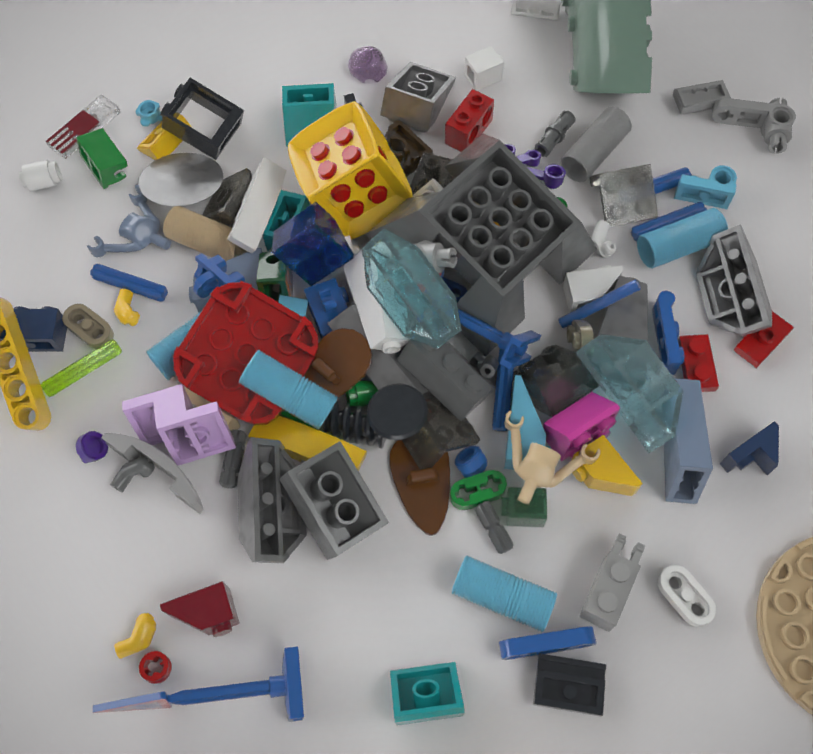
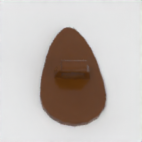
M341 328L331 331L318 343L315 360L307 371L305 379L308 378V381L311 380V383L314 382L319 387L324 388V390L327 389L332 395L335 394L338 398L341 397L365 376L371 366L372 351L368 341L361 333L354 329Z
M419 431L410 438L397 440L390 451L389 465L394 484L408 515L425 534L433 536L440 531L448 510L450 496L449 454L445 444L437 436L426 431Z

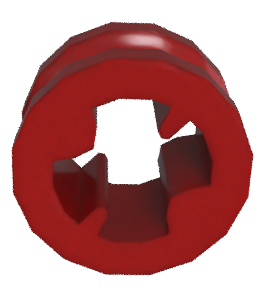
M151 651L145 654L139 664L141 677L152 684L164 682L170 676L172 670L170 659L159 651ZM159 659H162L163 661L160 662V665L163 667L160 673L154 672L152 676H149L151 672L148 668L150 662L157 663Z

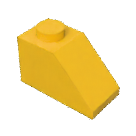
M602 435L588 444L585 448L586 456L594 457L598 449H600V456L595 463L583 464L573 471L574 477L579 482H584L590 489L627 496L636 494L643 483L607 438ZM580 450L573 455L572 460L579 456Z

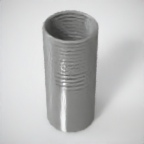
M616 107L606 108L564 154L560 164L565 169L566 175L577 182L588 180L631 131V120L623 110Z

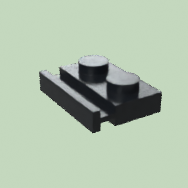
M538 654L533 705L603 716L605 670L607 664Z

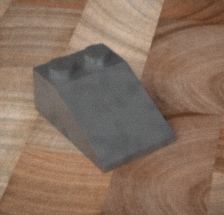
M409 62L385 87L380 116L388 118L393 123L400 120L417 131H428L435 123L456 77Z

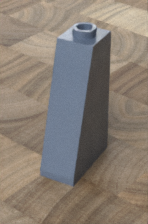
M669 378L663 396L666 502L697 504L713 470L700 380Z

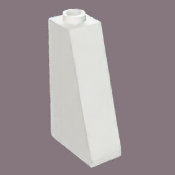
M371 240L344 265V272L370 349L383 350L384 353L392 354L400 351L401 347L406 345L411 339L401 268L393 269L390 263L397 262V260H389L390 252L395 249L398 250L397 244Z

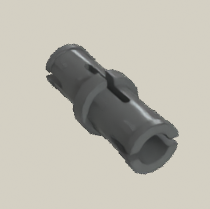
M564 110L557 120L545 129L544 136L534 147L535 150L541 153L542 157H547L556 144L564 140L565 133L576 121L574 114Z

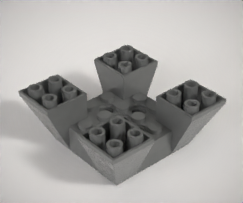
M482 134L445 166V169L455 178L451 183L438 193L406 199L367 233V236L371 240L397 244L398 250H401L405 244H416L424 240L441 243L444 249L455 248L457 254L451 255V257H457V264L454 268L472 287L454 307L503 333H511L525 319L523 280L535 268L541 265L561 285L565 280L566 272L577 269L597 248L582 222L499 139ZM473 239L478 240L480 244L475 243ZM418 254V259H419L420 262H422L423 259H422V257ZM449 319L485 357L498 345Z

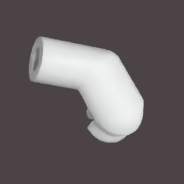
M603 220L597 222L591 239L597 248L596 252L599 256L610 257L616 251V244L611 245L612 240L606 239L610 225Z

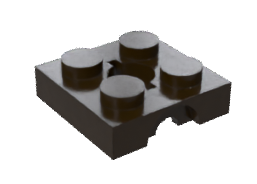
M397 120L388 127L384 137L391 150L403 151V155L401 152L394 153V155L398 159L406 177L433 159V150L402 121Z

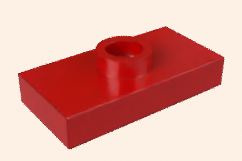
M772 311V327L746 335L733 351L757 369L794 327Z

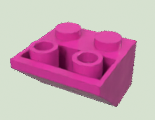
M591 392L543 423L546 442L552 450L561 455V462L568 457L573 458V455L581 450L584 444L587 443L588 445L602 435L607 438L611 434L610 428L617 422L615 418L620 407L617 403Z

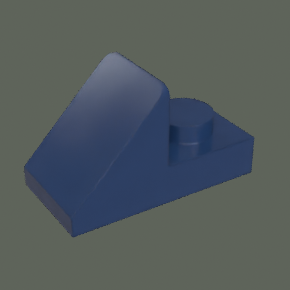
M775 421L730 452L720 463L727 473L736 467L741 471L753 461L766 475H769L776 469L779 462V425Z

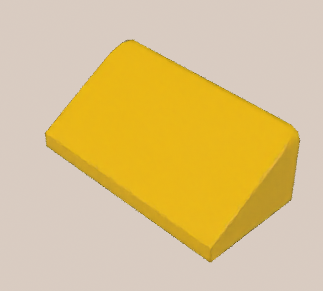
M183 115L177 117L178 120L191 127ZM161 121L138 145L137 149L150 158L157 160L170 155L183 140L163 129Z

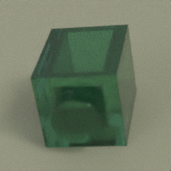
M508 487L506 497H501L500 506L501 516H506V526L544 527L547 521V489L536 488L529 505L517 500L522 488Z

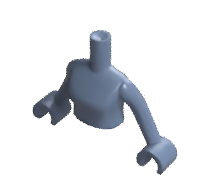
M139 185L135 186L139 195H128L132 203L140 207L144 216L132 212L123 220L119 228V235L130 240L132 243L104 244L99 236H95L94 240L98 246L91 247L87 245V248L94 257H102L106 252H135L151 243L165 250L171 246V240L158 234L160 221L147 205V198L140 191Z

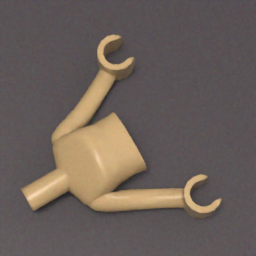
M512 411L506 414L504 423L505 427L511 431L513 469L525 481L517 500L529 505L536 487H555L581 465L593 464L600 456V449L597 450L594 457L586 456V443L581 448L579 456L563 466L554 475L561 455L548 447L531 443L527 455L522 460L520 429L524 422V416L521 417L518 424H512L509 421Z

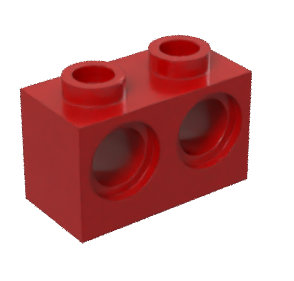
M472 89L445 123V144L462 152L481 136L493 120L494 99Z

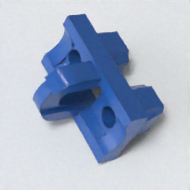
M203 253L195 256L198 267L194 273L196 281L194 282L193 291L200 298L210 296L209 294L217 286L220 287L232 282H245L244 276L238 271H234L229 275L225 273L227 271V264L220 255L209 259Z

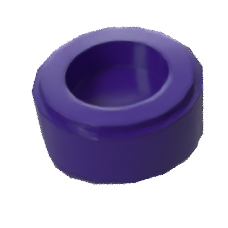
M89 431L80 436L76 441V452L83 463L96 462L107 454L108 445L101 438L103 436L101 433Z

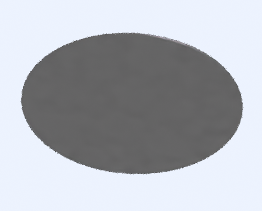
M171 154L155 160L143 170L139 178V188L142 194L154 203L165 206H187L212 196L223 182V171L215 160L202 154Z

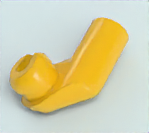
M120 289L114 307V314L122 324L135 326L140 319V314L137 311H132L130 307L134 293L128 289Z
M140 614L136 618L131 637L115 643V652L119 659L142 651L150 646L156 631V622L151 614Z

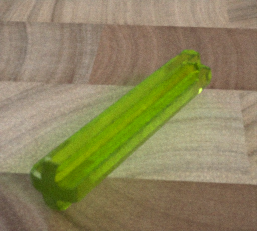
M111 339L41 383L42 390L47 396H54L121 354L122 349L114 339Z

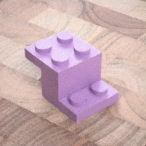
M182 384L122 402L123 412L139 439L150 445L164 442L178 466L236 448L233 435L217 401L194 408Z

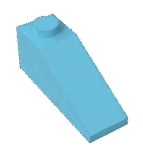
M515 375L510 406L512 413L509 421L512 424H518L521 417L524 416V422L520 429L523 460L528 453L531 443H537L550 449L551 447L545 445L546 433L524 381L520 375ZM508 430L504 469L514 470L511 431Z

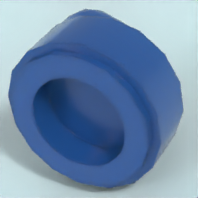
M473 445L460 451L455 458L454 464L462 475L467 478L484 472L488 461L480 447Z

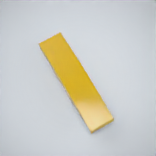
M278 416L266 425H254L248 435L249 438L255 437L281 441L286 453L292 459L299 462L302 460L307 461L341 441L358 471L367 456L366 450L282 416Z

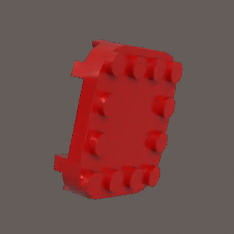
M240 281L227 283L220 287L217 286L209 294L211 296L181 345L179 347L176 346L173 354L175 374L178 381L187 389L211 403L217 401L221 409L241 421L252 425H266L275 420L284 409L277 406V404L274 405V403L266 400L263 396L261 397V395L253 392L250 388L247 389L244 385L239 384L242 373L254 354L260 350V352L263 351L266 355L271 356L274 360L276 359L279 363L284 364L287 368L292 369L295 373L298 372V374L304 377L315 360L318 351V334L309 319L305 316L302 317L253 288L252 284Z

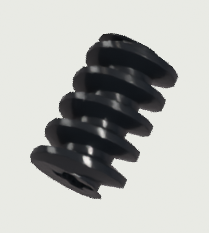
M336 401L324 421L323 432L327 434L331 431V435L337 438L343 434V439L347 442L354 436L356 444H361L366 437L368 446H373L378 439L379 448L382 449L384 447L386 438L379 436L371 428L367 414H362V406L358 405L355 412L351 413L349 403H346L341 411L339 410V402Z

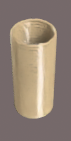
M181 206L173 207L166 215L163 233L168 239L210 257L220 255L225 261L248 252L227 240L232 230L229 226Z

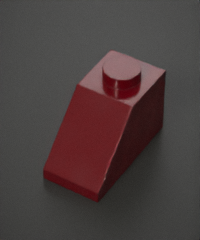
M223 581L160 604L161 611L207 635L213 634V637L226 635L232 631L233 626L240 624L230 588Z

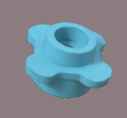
M146 100L139 104L136 109V115L140 116L142 126H149L157 121H162L159 103Z

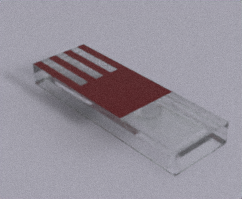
M101 94L46 140L47 145L64 159H67L78 149L76 137L103 128L121 113L119 106Z

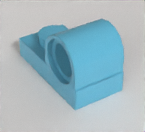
M720 165L712 169L708 179L682 174L675 190L674 199L692 203L703 202L704 205L728 209L736 193V173L732 168Z

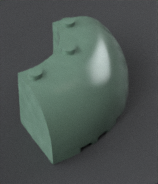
M561 0V5L565 6V12L569 16L568 32H572L574 70H570L569 83L573 85V90L586 93H651L652 57H648L647 47L650 41H652V30L646 21V17L652 14L651 0Z

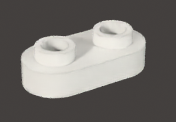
M671 565L660 573L658 577L660 592L688 624L701 627L710 623L715 618L717 609L714 600L686 568L679 565ZM669 579H674L678 582V589H673L669 585ZM692 605H697L701 609L700 616L692 612Z

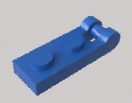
M667 290L659 293L652 308L663 376L675 375L680 365L684 363L683 347H679L678 343L679 324L677 321H674L672 306L676 297Z

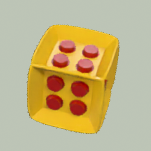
M355 101L344 104L324 115L300 131L288 143L289 158L302 191L317 214L341 238L350 236L352 240L368 233L406 199L413 198L412 190L398 159L390 150L384 135L366 110Z

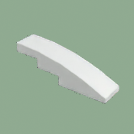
M265 157L261 159L241 201L243 203L236 215V222L227 240L250 253L256 251L276 204L287 170Z

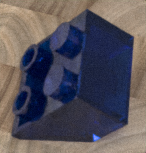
M316 201L276 229L273 234L272 253L310 286H313L354 258V254L336 220Z

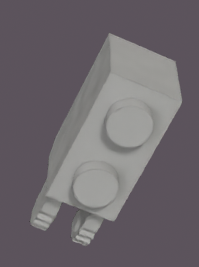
M620 533L611 551L604 558L579 615L580 618L608 632L618 623L641 565L638 563L645 549V545L638 542L631 552L630 560L620 556V551L626 543V536Z

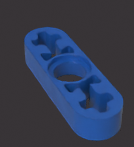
M587 626L506 639L499 642L502 660H512L537 656L539 653L549 654L596 645L597 643L593 627Z

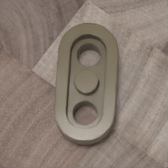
M74 304L64 311L63 323L73 334L91 348L102 349L112 342L114 332L108 322L86 305Z
M585 319L573 320L572 326H567V342L572 343L573 350L579 355H592L594 350L593 329Z

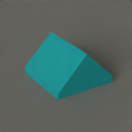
M455 662L390 671L396 726L464 715V703Z

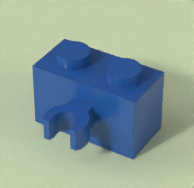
M336 278L304 289L305 298L308 299L307 305L321 339L333 331L328 322L348 308L346 303L350 302L345 287L339 288Z

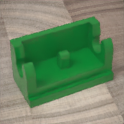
M103 128L76 137L81 158L103 189L126 178L127 175L124 172L114 175L116 171L122 170L128 165L124 156Z

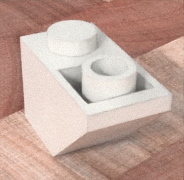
M605 265L597 269H575L571 272H566L563 291L568 312L570 313L613 291L619 276L622 275V265L613 267Z

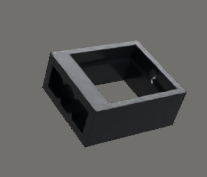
M190 77L184 85L180 84L178 86L173 101L171 103L167 102L164 105L160 116H162L163 129L217 160L242 124L244 110ZM190 100L195 101L224 119V122L212 139L177 119Z

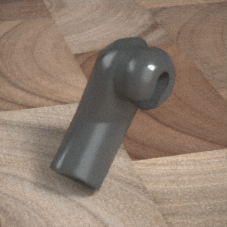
M139 457L125 463L110 486L123 493L134 476L141 474L143 477H149L154 471L155 465L149 462L146 457Z

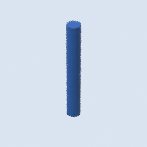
M635 279L558 319L559 324L564 329L572 325L573 320H582L641 290V287Z

